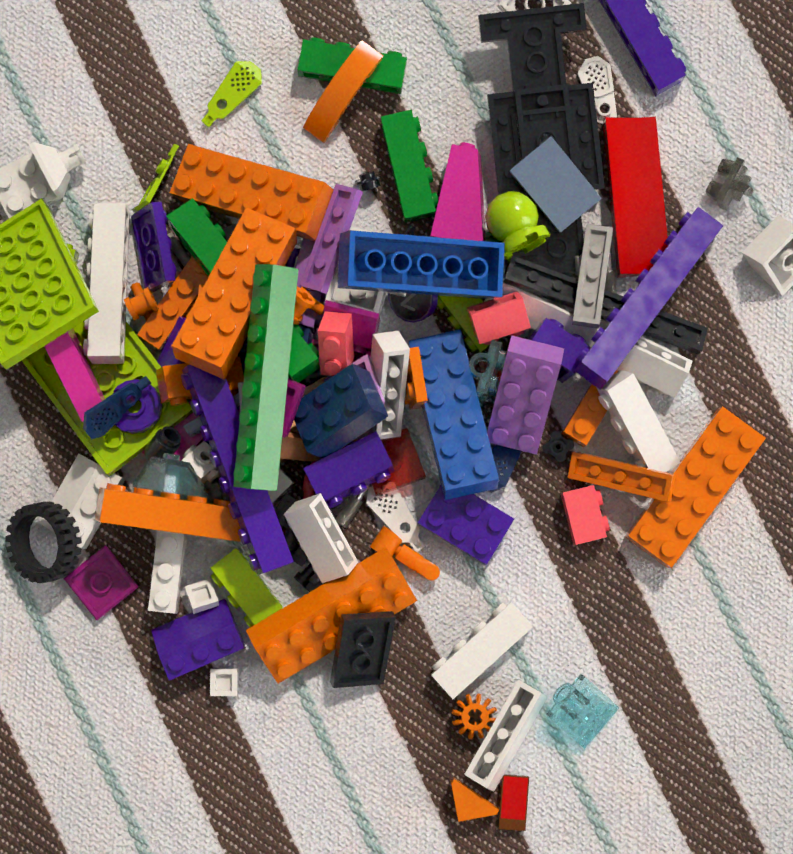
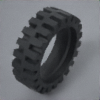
M50 501L21 507V509L15 512V516H11L9 521L12 524L7 525L6 529L10 533V535L5 536V542H10V546L6 547L7 553L12 552L9 560L11 563L16 562L17 564L14 566V569L17 572L22 571L20 576L24 579L28 578V581L32 583L52 582L68 576L75 569L74 565L78 564L79 558L76 555H80L82 548L77 547V544L82 543L81 537H76V533L80 532L78 526L73 527L76 520L74 517H68L70 512L67 509H62V505L54 504V502ZM38 516L44 518L52 526L57 538V556L50 568L40 564L30 546L29 535L31 525Z

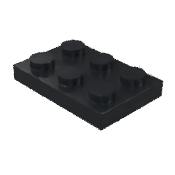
M393 611L341 614L330 678L333 688L384 684L396 620Z

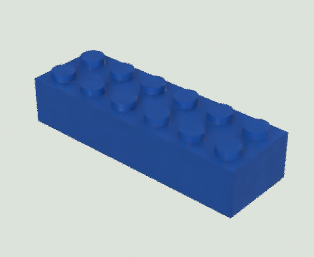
M349 230L340 233L337 288L480 299L500 298L503 293L504 243Z
M461 329L409 340V348L419 347L428 399L422 406L444 499L448 500L497 489L499 477Z

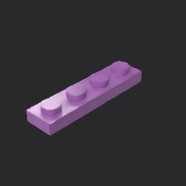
M340 184L335 185L300 286L327 295L339 261L340 233L350 230L363 194L362 191Z

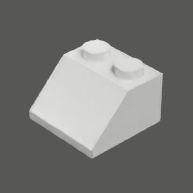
M778 215L748 245L742 254L751 268L779 295L783 296L793 286V223Z

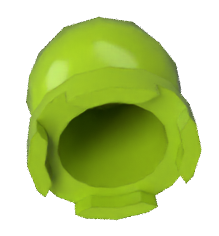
M508 191L496 196L488 205L485 216L488 231L495 239L504 243V260H508L513 255L512 253L522 249L526 254L545 243V238L550 237L546 226H537L539 215L536 205L529 197L515 191Z

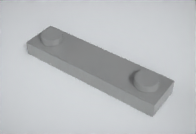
M586 224L572 325L599 329L613 227Z

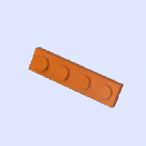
M193 257L190 258L159 302V309L152 312L137 334L138 337L159 351L167 342L179 316L184 317L197 299L199 284L204 285L208 279L206 273Z
M577 451L572 452L568 478L666 502L671 501L676 478L675 474Z

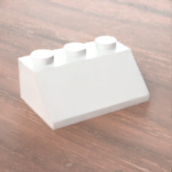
M81 454L77 455L51 502L62 505V509H67L70 512L68 517H74L76 522L73 524V527L78 526L80 530L79 533H76V537H81L82 543L77 544V546L87 549L101 522L95 520L99 487L106 488L107 483L123 485L126 479L115 473L109 477L99 464ZM42 518L40 524L54 532L52 526Z

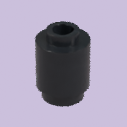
M169 426L159 429L144 449L148 461L158 466L166 465L180 447L181 435L176 429Z

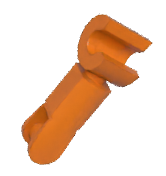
M385 526L381 528L370 545V548L377 552L386 547L392 557L395 554L394 558L428 580H436L440 575V570L435 564L405 544L400 546L402 543L401 538Z

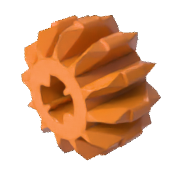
M479 693L475 696V702H472L470 694H466L465 697L468 704L465 705L461 700L456 702L463 709L462 711L452 710L453 715L461 716V718L455 719L452 723L454 726L464 724L458 731L460 735L469 729L468 739H473L474 731H477L479 738L482 739L484 734L481 729L485 728L489 732L491 727L487 723H494L496 720L494 717H489V714L495 713L497 709L496 707L486 709L491 702L489 698L480 704L481 694ZM472 709L474 712H476V709L481 711L479 713L481 720L478 723L475 720L473 723L469 722L470 716L468 713Z

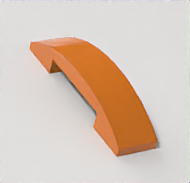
M362 40L335 74L308 116L303 128L325 143L339 123L338 120L384 56Z

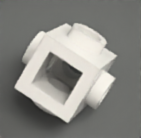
M205 441L197 447L192 445L184 453V459H182L178 472L195 489H198L207 480L212 482L220 474L219 468H215L211 462L209 452L212 449Z

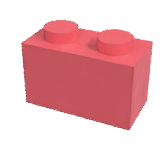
M518 291L467 307L473 332L479 344H494L501 337L508 335L518 336L523 334L526 329L531 328L523 298Z
M324 312L318 328L321 375L334 376L353 363L352 314Z
M594 485L561 493L573 545L607 537L606 532L610 531L607 517L601 515L599 506L603 505L600 490H595Z

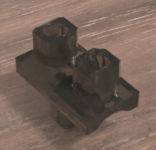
M737 157L735 161L722 159L717 172L719 175L726 177L724 183L720 184L712 180L706 189L707 196L717 201L719 208L727 210L732 199L740 202L743 195L752 196L754 192L753 188L749 186L752 178L745 175L748 168L744 165L745 161Z

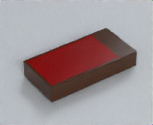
M503 775L498 829L526 831L529 776Z

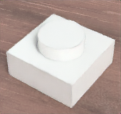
M211 579L185 586V592L193 614L219 606Z
M210 669V696H238V669Z

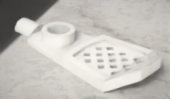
M599 56L585 59L577 75L581 84L595 82L593 88L597 89L596 91L594 90L597 122L603 124L605 117L617 118L611 66ZM607 105L609 107V112L602 113L600 111V106Z
M375 483L368 488L366 504L391 531L401 538L402 543H410L416 552L425 547L418 537L420 529L395 483ZM407 523L410 526L409 532H401L400 525Z

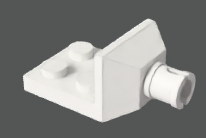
M32 142L28 144L32 150L30 154L0 168V202L8 218L16 215L41 198L49 205L64 197L71 178L69 171L81 164L87 163L78 144L58 153L53 147Z

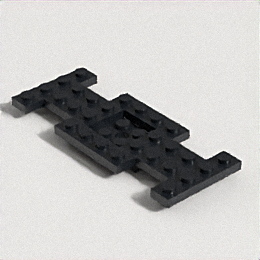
M584 3L478 15L481 43L507 40L513 92L487 94L498 195L508 191L520 192L529 197L535 204L509 170L517 165L521 158L523 160L540 146L539 138L545 133L553 136L556 143L595 190L604 189L593 82L574 85L566 84L561 34L587 30ZM536 205L539 215L537 226H546L550 237L545 238L546 242L526 254L524 251L512 253L513 256L562 274L576 272L575 256H579L580 263V255H582L584 244L581 216L559 233ZM610 246L611 268H614L612 248Z

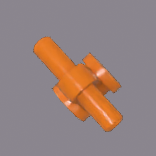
M136 282L130 286L134 297L131 299L127 297L124 299V302L134 321L139 319V315L144 316L147 321L152 312L159 308L148 287L142 289L140 283Z
M297 286L293 322L296 325L300 324L303 320L302 315L307 308L312 309L319 315L323 314L324 305L313 298L310 294L311 292L302 286L300 288Z

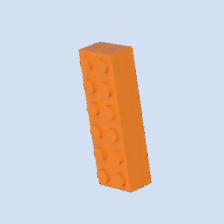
M188 144L169 193L183 203L193 198L198 205L203 204L207 210L237 219L241 218L247 207L294 227L298 237L316 241L334 189L323 181Z
M247 207L245 208L171 345L176 359L225 380L248 336L255 264L285 266L297 244L296 229Z
M723 406L718 408L683 455L680 463L671 472V474L676 475L671 501L666 502L652 498L624 537L666 568H672L766 438Z
M107 483L106 488L99 487L95 520L98 522L241 542L238 530L241 529L237 519H233L229 511L228 504L231 501L214 499L212 504L207 503V498L187 495V500L180 499V494L161 491L160 496L153 495V490L134 487L133 492L126 491V486Z
M385 547L358 563L347 576L324 583L248 628L246 632L260 658L279 684L335 650L341 614L393 611L395 615L415 603L417 599Z

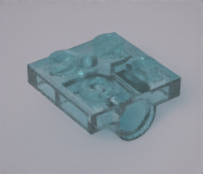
M492 340L488 354L478 353L470 360L471 374L474 378L480 380L476 390L479 400L489 402L490 397H495L500 383L498 381L499 377H497L498 370L503 371L506 359V351L503 349L502 342ZM479 361L488 362L489 365L485 373L476 372V363Z
M580 674L572 684L565 683L555 691L553 695L555 704L546 715L585 749L617 712L619 707L584 675Z

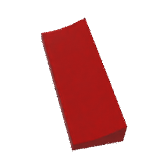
M656 116L639 118L605 117L603 133L617 278L639 276L644 268L649 271L653 266L650 260L659 249L664 252L668 247L664 244L668 236Z

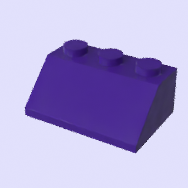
M377 431L303 468L315 494L321 493L329 508L343 502L342 498L350 494L356 496L367 490V486L375 481L382 483L391 477V473L394 472L392 462Z
M226 598L220 600L217 607L195 614L193 612L151 630L159 658L169 680L246 648Z

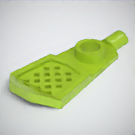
M236 61L208 103L209 112L201 121L207 127H210L216 119H224L241 102L262 85L261 69L251 61ZM220 101L227 102V106L224 109H219L217 105Z
M173 144L168 153V159L160 161L155 170L158 173L157 178L150 183L139 205L132 209L133 212L136 213L151 202L179 145Z

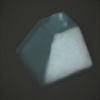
M164 453L163 458L151 457L133 481L132 486L204 498L208 496L206 488L191 463L179 461L180 455Z

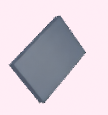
M549 137L509 170L559 233L602 199L552 137Z

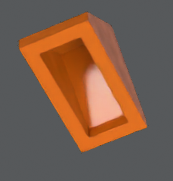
M455 777L451 779L458 822L492 816L498 813L499 809L497 806Z

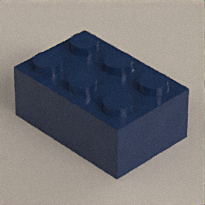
M352 363L302 397L294 421L306 451L320 458H325L388 417V413L370 372Z

